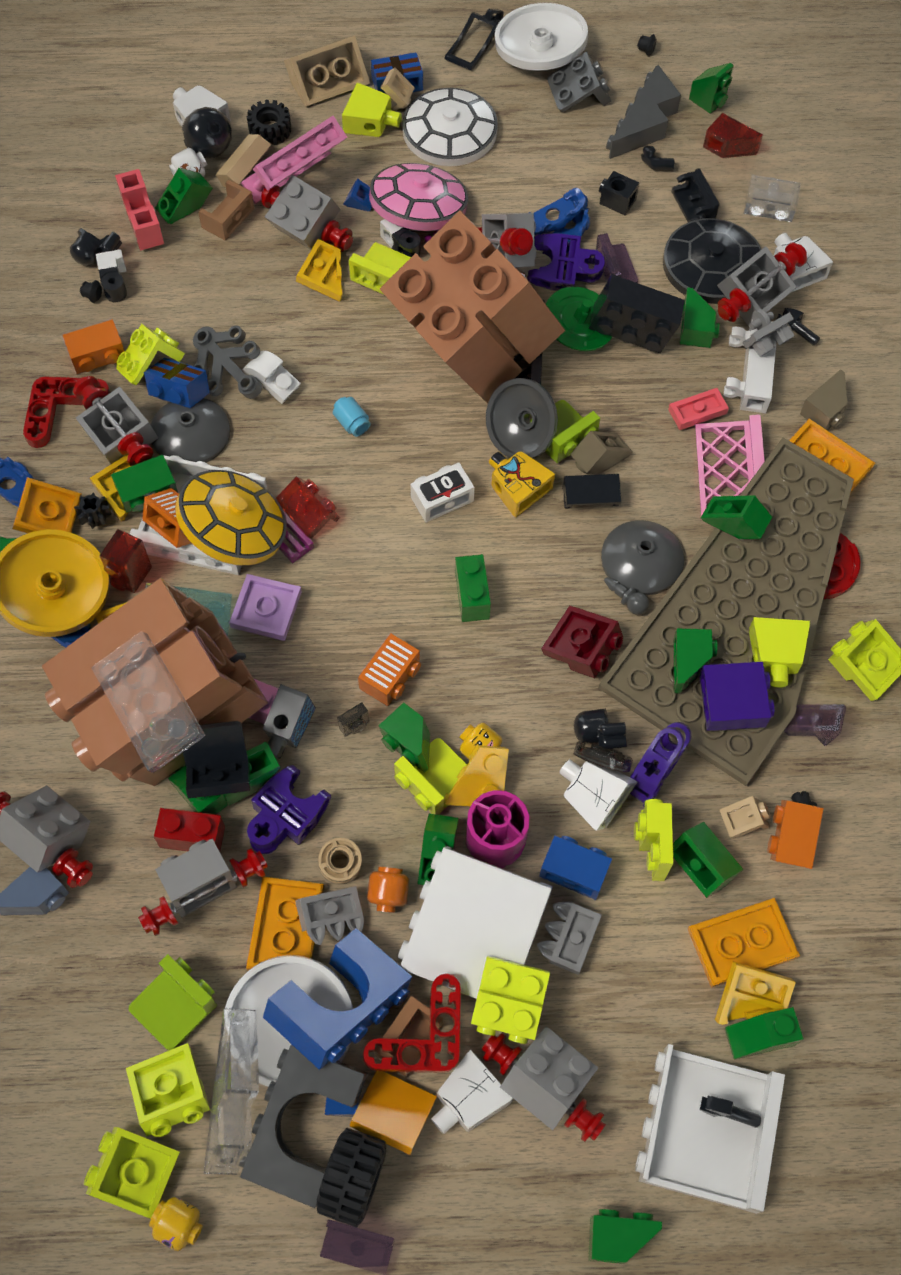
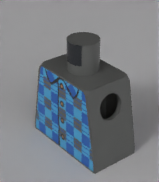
M282 684L279 686L263 726V731L270 738L268 745L275 758L281 759L286 745L293 748L298 746L316 709L308 694Z

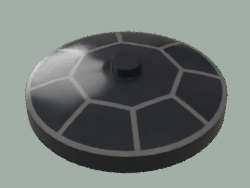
M714 218L698 219L680 226L671 234L664 249L663 268L669 282L683 295H686L687 287L693 288L707 303L718 304V301L726 298V296L717 285L758 253L761 247L753 235L735 223Z

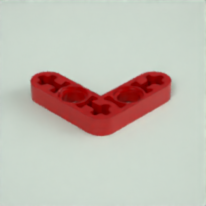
M46 376L34 381L23 429V435L29 446L42 448L49 443L57 404L83 405V399H78L75 395L69 396L65 394L66 390L74 387L80 378ZM97 379L99 382L98 388H104L110 394L108 384L102 379ZM47 387L50 388V389H47L45 393H42V392H41V391H45V389H46ZM37 409H48L44 416L34 415ZM36 425H39L41 433H39L37 437L34 438L33 436L37 434L38 430Z
M441 974L432 983L430 990L429 1040L373 1039L364 1048L363 1058L367 1067L375 1071L446 1073L453 1070L459 1061L461 988L457 978L450 974ZM443 981H447L449 987L454 988L455 992H451L448 996V1005L455 1004V1009L449 1007L435 1008V1003L439 1005L443 1003V994L436 989V987L442 986ZM440 1014H448L453 1018L454 1027L449 1032H442L436 1027L435 1021ZM435 1036L441 1039L454 1037V1043L447 1042V1053L453 1055V1059L448 1060L447 1066H442L441 1060L435 1059V1054H439L442 1048V1041L435 1043ZM378 1045L381 1046L382 1052L392 1053L391 1045L399 1046L396 1054L398 1065H391L392 1057H384L380 1064H376L374 1058L369 1057L368 1053L373 1052L375 1046ZM408 1046L416 1047L420 1052V1061L415 1065H408L402 1059V1051Z

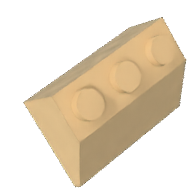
M355 36L284 60L291 83L305 107L354 90L357 83L363 85L370 84Z

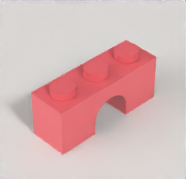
M136 169L115 175L119 192L140 251L164 244L160 225L153 205L150 204L140 170Z

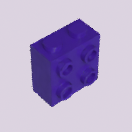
M763 662L703 665L700 673V683L707 731L764 728L768 725L771 717H774L775 710L773 700L768 699L767 689H770V675L768 671L764 672Z

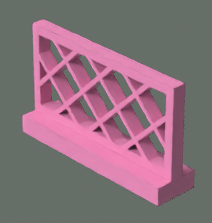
M750 415L749 421L695 424L701 516L706 509V504L711 501L713 496H720L718 493L726 485L736 492L734 496H739L765 462L761 415ZM732 430H744V436L738 442L729 437L728 434ZM713 432L718 437L709 444L702 438L701 433ZM722 440L733 446L725 455L715 448ZM737 450L746 456V459L740 465L730 459ZM710 452L720 458L712 467L703 461V458ZM723 463L728 464L734 469L727 478L717 471ZM739 473L748 479V482L742 488L731 482ZM711 475L721 481L714 490L705 484V481Z

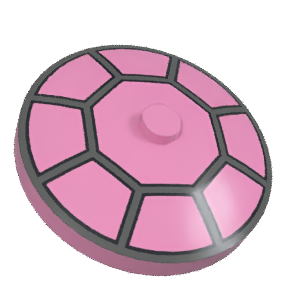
M402 163L386 167L373 177L370 185L369 199L374 210L387 221L412 230L432 231L440 230L459 210L465 215L468 205V192L458 178L443 169L427 164Z

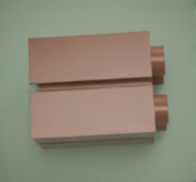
M459 210L423 246L431 255L430 259L423 261L415 253L380 290L409 323L415 327L417 332L444 362L488 404L492 394L501 384L516 378L523 371L513 360L516 354H521L530 364L565 330L526 278Z
M161 578L42 665L53 686L45 693L47 703L60 719L65 722L71 720L80 735L72 742L73 750L78 759L89 770L93 772L99 768L109 770L116 778L123 782L132 778L155 786L185 764L179 737L181 728L230 721L242 723L268 704L241 659L236 663L229 660L237 654V651L213 612L191 597L187 598L183 592Z

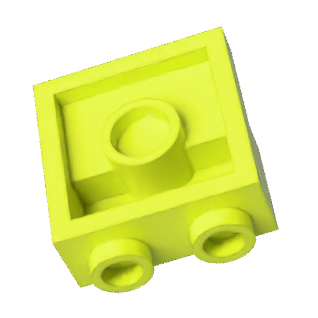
M874 619L868 622L859 621L849 629L851 636L847 640L842 639L831 648L834 654L828 659L846 681L853 680L870 701L877 700L901 675V648L880 623Z
M660 799L646 800L645 808L638 814V822L634 824V840L639 841V851H651L647 852L646 866L648 871H652V881H664L673 865L672 803H663Z
M487 956L471 1024L477 1025L476 1031L495 1036L496 1030L509 1033V1040L521 1044H527L528 1039L535 1040L550 971Z
M188 1043L126 1068L139 1124L146 1136L162 1137L171 1131V1126L183 1121L187 1124L196 1123L203 1118L204 1112L210 1110L203 1083L199 1077L193 1053Z
M114 1127L112 1133L105 1132L99 1144L98 1151L103 1154L98 1166L91 1165L83 1183V1185L88 1186L86 1194L151 1219L160 1202L180 1152L122 1128Z

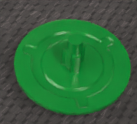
M566 287L556 291L549 297L546 306L565 330L556 339L558 342L574 350L593 351L602 348L612 339L611 336L589 329L593 306L599 294L582 287Z

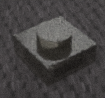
M362 702L337 717L338 727L344 737L351 733L357 734L366 728L367 723L370 722L369 712Z

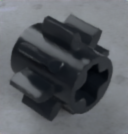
M95 493L85 497L81 496L80 506L74 507L77 515H79L80 524L88 523L92 529L95 526L105 525L106 516L112 514L109 506H107L106 497L104 496L99 499L95 496Z

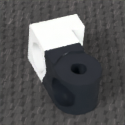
M386 219L380 221V236L393 250L412 257L415 253L420 256L421 240L417 233L410 231L408 228L395 225Z
M121 249L96 254L100 281L106 299L110 302L124 300L127 296V290L120 273L127 271Z

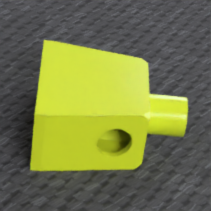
M357 83L342 113L343 131L347 134L380 137L386 125L400 126L402 113L391 110V97L388 94Z
M753 618L749 627V636L754 662H763L764 672L768 671L770 673L771 686L786 687L788 686V674H797L804 660L810 621Z

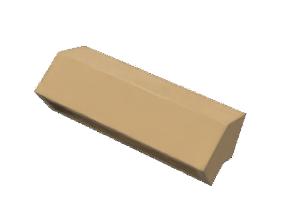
M248 134L216 173L222 186L226 187L225 183L228 180L241 185V182L245 180L266 154L271 144L258 134Z

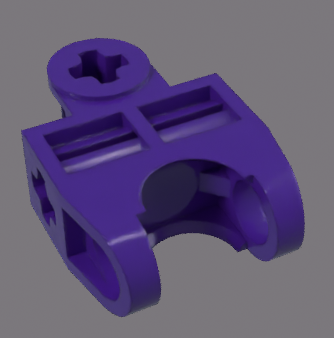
M560 233L537 235L534 237L536 250L542 251V254L547 255L551 262L547 266L540 267V269L529 270L527 280L536 286L554 291L566 287H574L575 281L594 283L602 277L605 259L597 250L580 248L581 236ZM567 247H569L568 257H566ZM589 264H593L594 269H590ZM564 269H566L565 280H563Z
M682 722L671 723L656 735L630 778L637 781L630 794L644 803L643 807H645L646 800L655 799L663 786V782L668 778L691 741V730ZM675 727L681 728L685 732V741L682 733ZM669 733L676 736L678 744L671 741Z
M294 765L287 766L281 770L251 799L253 809L258 812L247 827V834L252 849L255 852L260 851L261 854H270L278 848L287 836L299 845L319 823L330 803L331 794L324 789L317 795L313 794L304 799L297 798L292 794V791L295 788L293 784L300 775V770Z

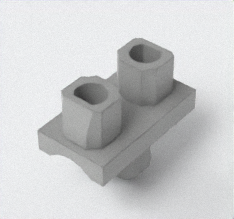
M762 309L753 312V321L749 323V327L751 330L757 328L758 331L742 342L747 349L752 346L761 357L775 348L769 338L770 335L773 334L779 345L793 338L794 333L788 324L794 319L790 312L772 323L771 320L774 318L773 312L766 313Z

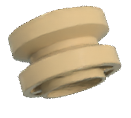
M335 838L325 843L318 857L321 874L326 880L334 884H346L354 880L359 874L362 865V856L358 846L346 838ZM337 854H344L348 857L349 863L346 867L339 869L332 865V858Z

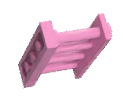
M331 116L253 168L255 173L243 180L241 184L244 188L252 191L253 202L256 204L262 200L261 194L264 188L268 191L276 185L282 187L287 183L291 175L297 177L331 154L329 150L344 141L347 136L335 117Z

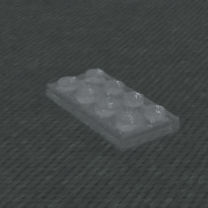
M139 632L91 667L147 771L156 772L206 736L147 633Z

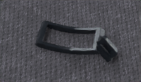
M488 9L484 15L472 12L459 37L445 54L444 59L466 69L473 70L493 40L496 27L503 19L504 12L500 9ZM474 18L492 25L493 28L472 62H468L453 54L463 41Z

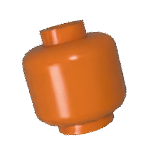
M378 866V871L370 874L367 899L370 903L377 904L376 911L395 913V907H401L407 903L409 878L407 875L402 874L403 869Z

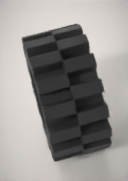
M265 100V104H262L259 101L257 102V107L253 104L251 110H248L247 123L249 134H258L269 143L273 142L274 146L278 145V140L283 143L285 141L284 137L288 139L289 133H291L290 112L287 107L284 108L283 103L280 102L278 105L276 100H273L272 103H269V100ZM266 121H275V122H276V123L270 124V125L262 124V123H264V122H266Z

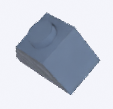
M29 867L0 893V914L46 915L50 910L54 911L64 903L65 896L69 892L47 868L37 873Z

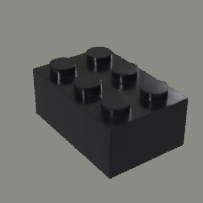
M611 274L594 303L589 329L620 339L626 343L646 348L649 351L661 353L681 324L685 300Z

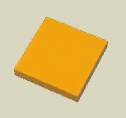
M27 477L12 529L25 533L47 529L72 532L77 514L74 507L79 506L82 493Z
M376 1071L351 1119L350 1127L364 1134L384 1140L386 1144L411 1155L437 1096L384 1071Z

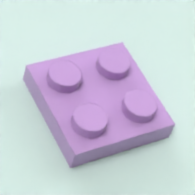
M247 574L229 622L230 627L285 641L302 593L301 587Z

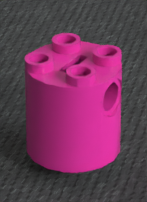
M499 790L483 793L474 800L468 811L466 846L470 854L475 859L501 869L515 862L525 848L529 830V814L525 804L516 795Z

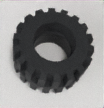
M346 1128L339 1135L319 1189L316 1203L318 1214L356 1228L363 1222L386 1155V1142L384 1140L350 1128Z

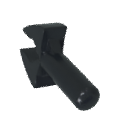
M785 308L782 315L784 316L790 312L794 318L788 323L792 331H795L813 346L817 345L820 337L800 322L804 313L796 309ZM778 313L777 319L782 317V315Z
M702 1096L700 1110L713 1117L723 1116L755 1128L761 1124V1116L759 1114L733 1106L732 1101L708 1096L707 1098Z

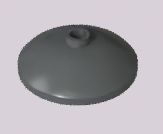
M517 378L504 382L494 391L486 409V427L492 443L503 455L511 458L517 452H524L531 458H535L548 449L552 439L555 437L558 424L556 406L550 393L541 384L531 379ZM530 414L532 415V422L529 420Z
M206 398L200 400L192 408L169 402L155 414L151 422V427L158 436V439L152 442V446L159 456L162 454L165 456L174 455L192 462L202 461L207 463L224 450L230 437V425L226 413L218 404Z
M635 520L623 523L609 533L603 543L601 562L608 578L617 580L619 584H622L628 590L634 588L636 593L639 592L648 596L661 593L673 586L683 570L684 552L678 538L666 527L652 521ZM641 547H648L649 550H643Z

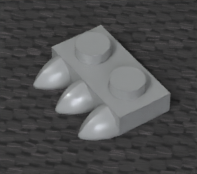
M356 886L304 897L295 901L302 932L307 931L308 936L317 945H321L323 942L325 926L329 933L338 941L341 940L344 933V922H346L351 931L357 928L362 932L364 916Z
M558 902L553 904V908L556 914L565 922L552 921L545 924L548 933L558 941H543L538 943L537 946L543 956L550 960L549 963L579 975L601 914L571 902Z

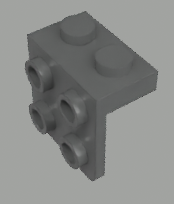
M587 51L548 76L547 81L560 112H565L593 93L603 106L611 102L608 93L611 88L605 77L602 78L604 70L599 61L594 62Z

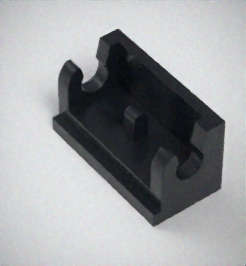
M698 168L693 172L678 176L676 178L678 183L686 182L672 187L671 192L687 222L706 218L716 219L720 204L701 169Z
M619 474L564 477L562 484L564 508H570L575 505H621Z

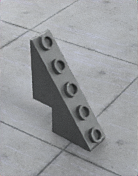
M659 65L654 68L653 72H648L644 87H639L636 93L635 102L628 105L625 118L620 119L617 124L615 135H610L606 144V149L610 150L609 159L665 138L669 121L666 117L678 113L681 94Z

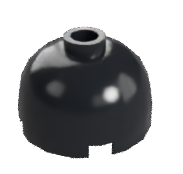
M202 107L195 109L185 118L182 125L185 146L193 149L195 153L201 152L204 158L218 157L229 147L232 140L230 122L216 108Z

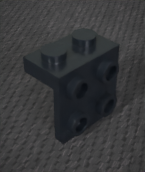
M221 722L188 726L180 729L179 737L186 764V793L188 799L250 791V765L241 722Z

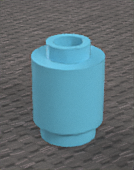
M342 397L334 404L333 415L349 434L357 437L368 430L371 425L368 420L369 416L353 397Z

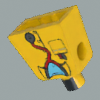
M496 452L489 460V464L495 469L492 473V488L515 518L553 489L555 474L524 452H517L509 459L501 452Z

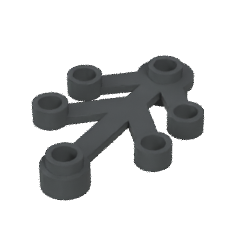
M237 325L232 326L226 332H216L208 326L200 328L193 337V345L198 349L197 363L193 366L206 370L208 377L207 362L210 352L214 358L211 379L208 380L209 394L216 397L222 393L224 367L238 382L240 393L248 399H253L261 393V382L253 375H246L232 359L246 357L255 359L260 354V347L253 341H247L243 347L221 349L218 346V343L232 341L235 344H240L245 340V331Z

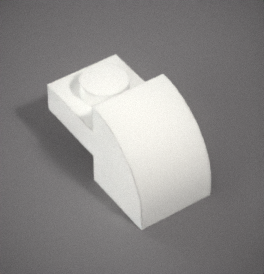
M260 351L259 356L252 359L242 371L246 375H253L262 384V388L264 387L283 404L298 389L301 383L282 366L283 361L278 356L269 351Z

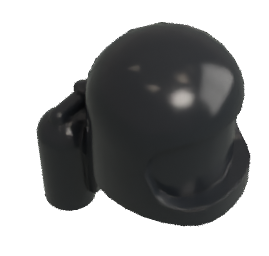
M80 228L77 232L79 236L70 246V254L77 263L90 266L96 262V254L118 250L122 245L121 237L112 232L100 240Z
M606 708L582 711L575 717L574 733L580 742L586 744L598 743L599 747L604 749L627 747L625 722L608 723Z

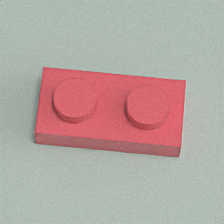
M718 388L673 402L668 408L679 430L726 415L729 409Z

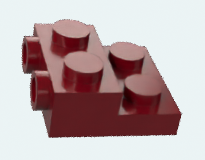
M569 605L541 650L545 656L567 663L570 670L595 679L599 672L604 673L607 670L611 652L613 649L619 650L621 648L624 637L618 621Z

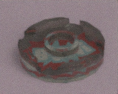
M585 741L576 742L573 754L577 757L607 769L630 772L633 763L631 757L624 759L625 755L615 749H604L599 747V744H592L591 748L585 747Z

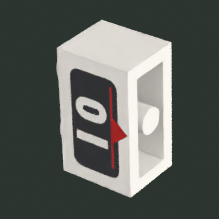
M460 463L444 466L438 472L429 476H421L410 484L411 499L425 523L474 502V486Z

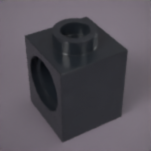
M613 171L608 179H603L599 187V193H601L599 204L622 215H626L637 200L640 182Z

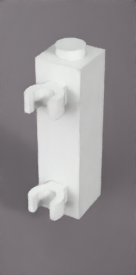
M732 327L729 346H744L742 342L750 338L751 334L758 331V329L751 330L749 327V331H746L741 327ZM773 334L769 338L775 348L760 357L752 346L746 349L743 382L733 377H728L726 380L723 396L728 398L741 397L740 410L765 414L767 412L772 397L776 339Z

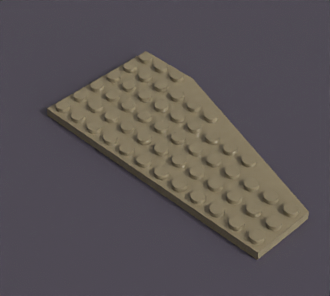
M783 437L739 495H755L772 516L761 539H738L715 528L600 682L598 689L660 730L674 722L686 724L692 734L687 748L744 786H747L796 713V706L854 479ZM754 617L810 621L804 660L797 674H788V686L773 687L770 685V689H767L768 699L773 700L775 712L774 717H771L766 727L707 731L700 676L680 694L674 693L673 638L677 628L712 629V640H717V656L712 657L710 665L754 662L749 636V627ZM675 727L682 733L685 741V732L681 728ZM669 733V736L677 740L675 735Z

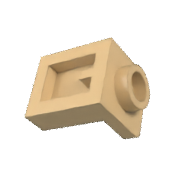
M396 68L391 69L381 86V89L393 100L391 110L404 109L410 104V97L415 87Z
M754 796L719 809L729 836L732 839L759 828L764 830L770 828L767 821L771 818L768 807L764 801L760 803Z

